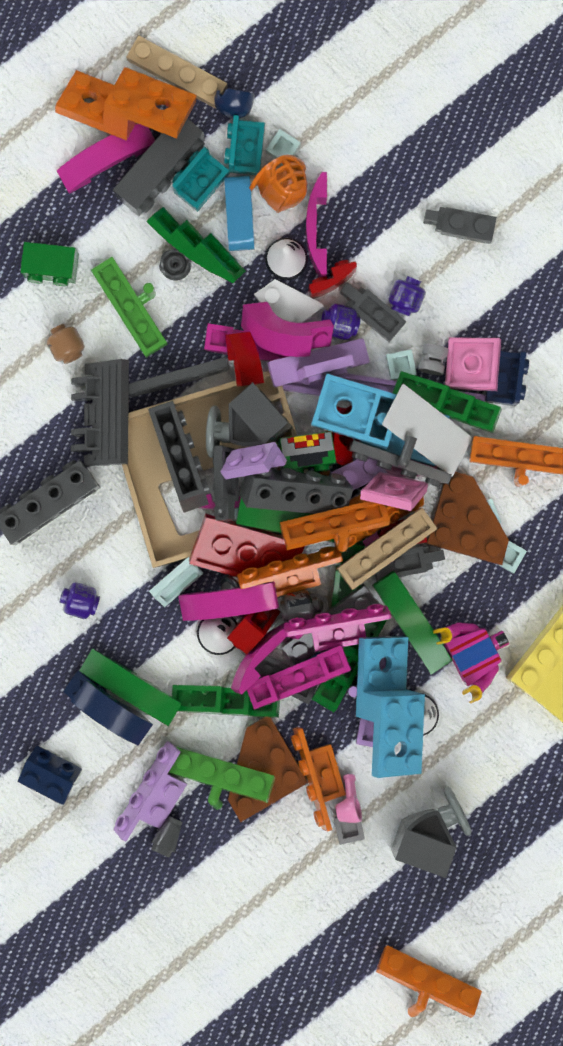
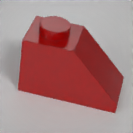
M272 609L246 614L234 627L227 639L247 655L266 635L280 614V610Z

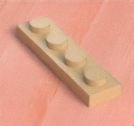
M139 35L126 56L128 62L177 88L197 95L196 98L215 109L214 98L217 90H220V94L223 95L228 87L226 82Z
M422 507L336 569L350 589L353 590L437 530V527Z

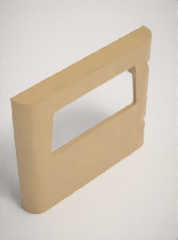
M263 372L264 383L255 385L272 403L281 402L284 412L282 415L293 426L282 438L298 436L283 386L274 387L270 372ZM236 381L170 400L174 402L177 412L182 410L187 425L182 428L185 434L190 433L195 448L190 449L193 457L198 455L203 471L214 468L213 458L208 456L206 450V426L210 408L218 406L221 412V422H229V403L249 385L237 386ZM170 401L128 413V464L122 465L153 568L190 558L199 532L196 531L183 536L178 535L159 490L160 484L171 481L172 478L148 409ZM220 441V445L234 449L246 448L234 445L232 443H222Z

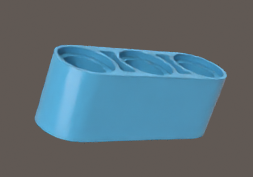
M250 176L224 177L229 251L255 250L251 190L249 189L251 185Z

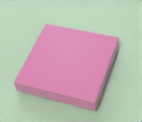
M449 337L445 385L453 390L497 391L501 339Z
M379 472L361 490L360 499L411 511L426 494L428 483Z

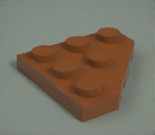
M455 472L449 484H443L433 519L437 530L429 535L427 545L502 565L509 543L508 537L474 477Z
M263 717L246 728L237 765L275 776V781L268 803L229 792L228 801L240 822L308 783L271 717Z

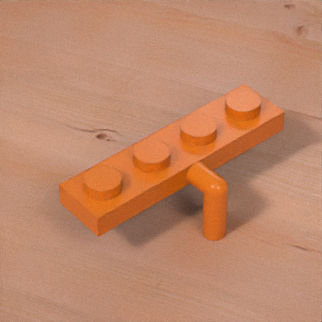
M473 436L469 462L514 468V484L517 487H521L529 482L528 476L525 475L526 470L563 475V448Z
M366 501L280 522V530L287 550L334 539L338 550L345 552L348 549L349 535L388 526L390 519L385 505Z
M388 945L384 948L376 969L377 973L419 993L417 1002L408 1008V1015L410 1017H416L426 1009L429 998L470 1018L475 1015L482 993L481 990Z

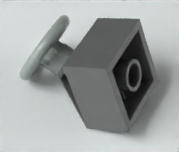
M252 383L229 403V422H221V412L218 406L210 408L206 426L207 454L210 458H213V447L219 446L220 441L241 447L276 443L293 426L266 395Z
M446 786L443 790L449 804L437 808L438 810H424L402 819L391 848L395 860L444 878L447 877L457 848L447 828L458 823L466 836L471 835L472 832L467 818L449 786Z

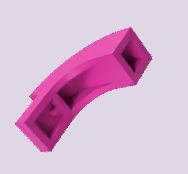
M268 302L243 305L241 327L244 332L251 333L256 345L267 351L284 356L307 357L310 356L311 349L331 346L334 325L330 319L308 323H293L278 317L272 311Z

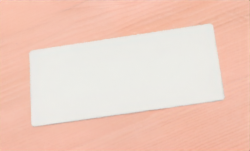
M402 384L382 422L385 428L404 442L407 435L417 438L414 449L446 473L452 474V476L472 439V436L405 384Z

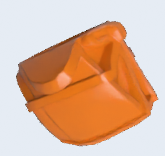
M282 155L272 160L255 176L249 189L252 192L258 185L262 198L265 199L267 204L276 213L295 207L305 198L307 193L306 166L304 161L293 155ZM282 163L283 166L276 170L277 166Z

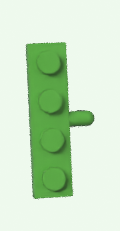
M113 257L91 269V272L146 358L168 345L143 306L156 296V291L151 283H146L143 286L144 292L137 296Z
M177 747L180 750V754L168 773L212 786L208 803L213 808L218 810L223 806V802L219 799L222 789L268 803L275 776Z

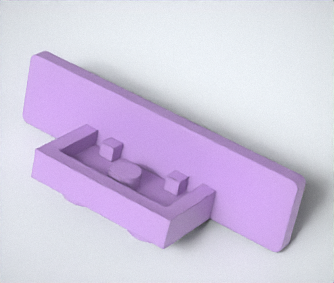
M361 338L313 350L310 356L307 357L289 356L270 361L267 365L273 386L278 387L308 379L309 383L324 379L323 375L330 373L334 376H340L348 373L347 369L368 364L370 360L364 339Z
M167 741L158 751L156 760L144 774L143 781L137 791L131 795L125 811L117 818L114 831L121 840L125 842L128 840L139 820L160 829L187 786L184 780L168 773L180 754V750L173 743Z

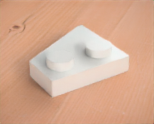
M276 279L254 294L259 303L268 302L272 311L278 317L293 323H305L324 309L322 303Z

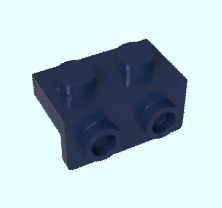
M500 351L497 391H486L485 402L516 406L520 403V400H524L526 385L522 384L523 375H527L529 369V359H526V352L511 353Z
M36 746L27 758L17 782L64 805L82 768L40 746Z

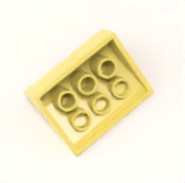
M563 605L506 676L510 682L562 723Z

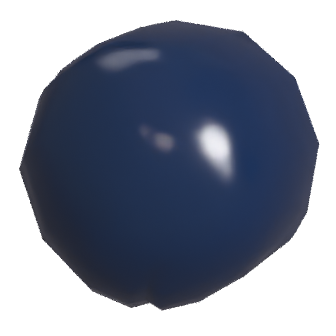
M226 89L222 95L220 90H217L214 98L215 107L228 118H234V115H239L240 119L251 112L255 95L235 89Z

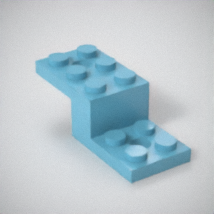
M326 374L311 426L361 440L360 443L398 456L401 455L405 443L382 425L396 394ZM341 400H347L352 406L351 412L348 414L339 413L337 403ZM413 450L410 460L435 466L434 463L418 451Z
M405 636L359 637L356 717L374 722L372 776L376 778L422 774L425 694L406 689L408 637ZM383 657H385L386 666L383 670H381L379 667L380 660ZM400 742L401 750L395 755V746Z

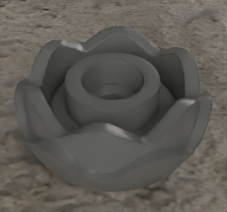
M174 248L162 254L159 268L166 278L177 281L189 274L191 260Z

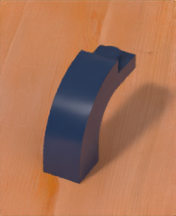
M79 670L63 691L72 699L71 702L94 721L139 746L153 726L139 711L109 695Z

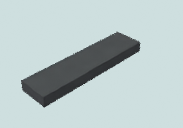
M226 357L130 383L129 396L133 398L227 372L229 368Z

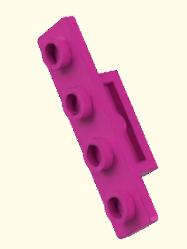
M373 604L368 606L367 609L356 610L350 608L343 610L339 614L321 613L316 615L315 618L308 620L293 618L288 623H284L286 637L312 633L316 652L333 649L340 645L345 647L359 644V637H366L364 624L391 619V613L387 605Z

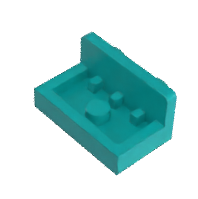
M234 115L233 123H228L227 139H231V146L225 149L224 164H229L230 173L257 175L260 172L265 132L264 122L239 120V115Z
M203 147L200 152L196 151L191 156L184 171L180 170L172 180L174 194L198 212L223 183L224 177H228L230 171L212 157L206 147Z

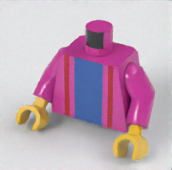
M460 622L433 630V634L440 633L442 637L441 641L436 642L437 645L444 644L464 685L470 686L464 689L462 694L465 695L469 692L472 694V700L469 701L470 704L480 700L482 693L490 686L499 671L498 664L502 660L497 650L509 645L505 633L500 631L489 637L485 628H479L476 624Z

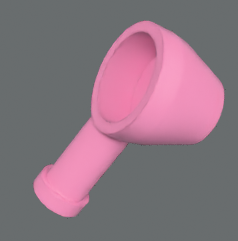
M344 775L342 779L345 784L346 799L336 805L337 818L340 822H362L361 807L356 795L355 775Z

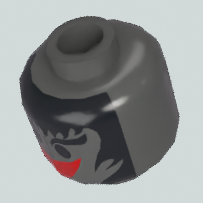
M308 590L287 593L284 596V601H280L284 622H289L293 618L312 619L315 618V613L320 612L317 597H311Z

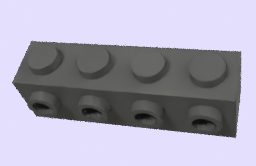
M187 118L177 139L161 133L113 189L115 197L137 216H140L143 212L147 213L153 207L154 199L159 193L163 194L168 190L172 183L170 180L180 170H185L188 165V159L196 151L200 152L205 145L204 132Z
M173 401L149 408L148 411L183 512L185 513L208 505L206 495L211 494L206 478L200 480L198 472L203 471L198 455L193 457L190 449L195 448L190 433L185 434L182 427L186 426L187 423L182 410L177 412Z
M73 460L62 467V473L56 477L54 475L48 476L41 481L40 484L42 486L34 492L32 489L26 491L19 497L21 501L13 506L8 504L0 509V530L11 545H18L101 488L84 465V462Z
M283 468L282 470L270 469L269 472L244 476L240 497L248 508L316 514L349 506L353 487L346 477L336 473L328 476L321 475L315 471L301 473L289 468Z

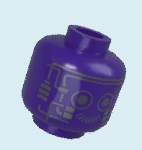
M409 276L406 277V280H396L388 298L389 303L392 305L391 309L410 316L411 313H417L426 295L425 289L420 287L421 281Z
M332 304L329 310L323 311L321 321L330 319L334 325L332 337L348 340L351 336L357 334L360 326V316H357L354 308L341 304Z
M74 582L70 585L69 589H63L59 603L64 604L63 611L65 614L80 619H87L90 615L94 616L100 596L97 595L94 587Z

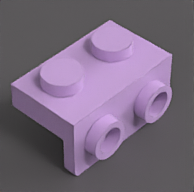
M272 442L232 450L220 472L225 479L269 472L271 468L284 466L287 460L277 444Z

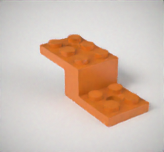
M124 67L114 85L76 70L55 105V113L126 141L136 123L177 139L196 103L197 95L127 67ZM92 98L95 101L87 103L84 101V99ZM165 105L168 108H166L165 110H161L156 106Z

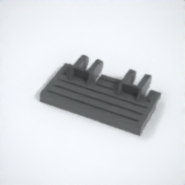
M116 359L85 364V375L93 376L71 379L72 385H85V392L71 394V400H93V403L84 404V426H92V428L71 429L72 436H85V444L71 445V452H92V455H84V465L87 467L128 464L129 360Z

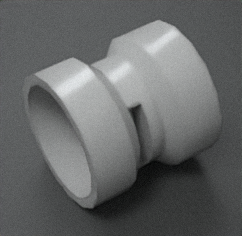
M424 344L422 350L424 357L419 363L418 370L431 375H443L445 369L443 361L447 358L449 349L436 344Z

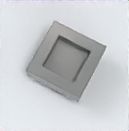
M333 817L339 845L365 839L361 822H340L337 817Z

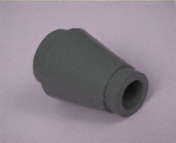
M168 816L167 821L164 822L152 840L153 846L151 850L170 858L172 852L175 853L183 822Z

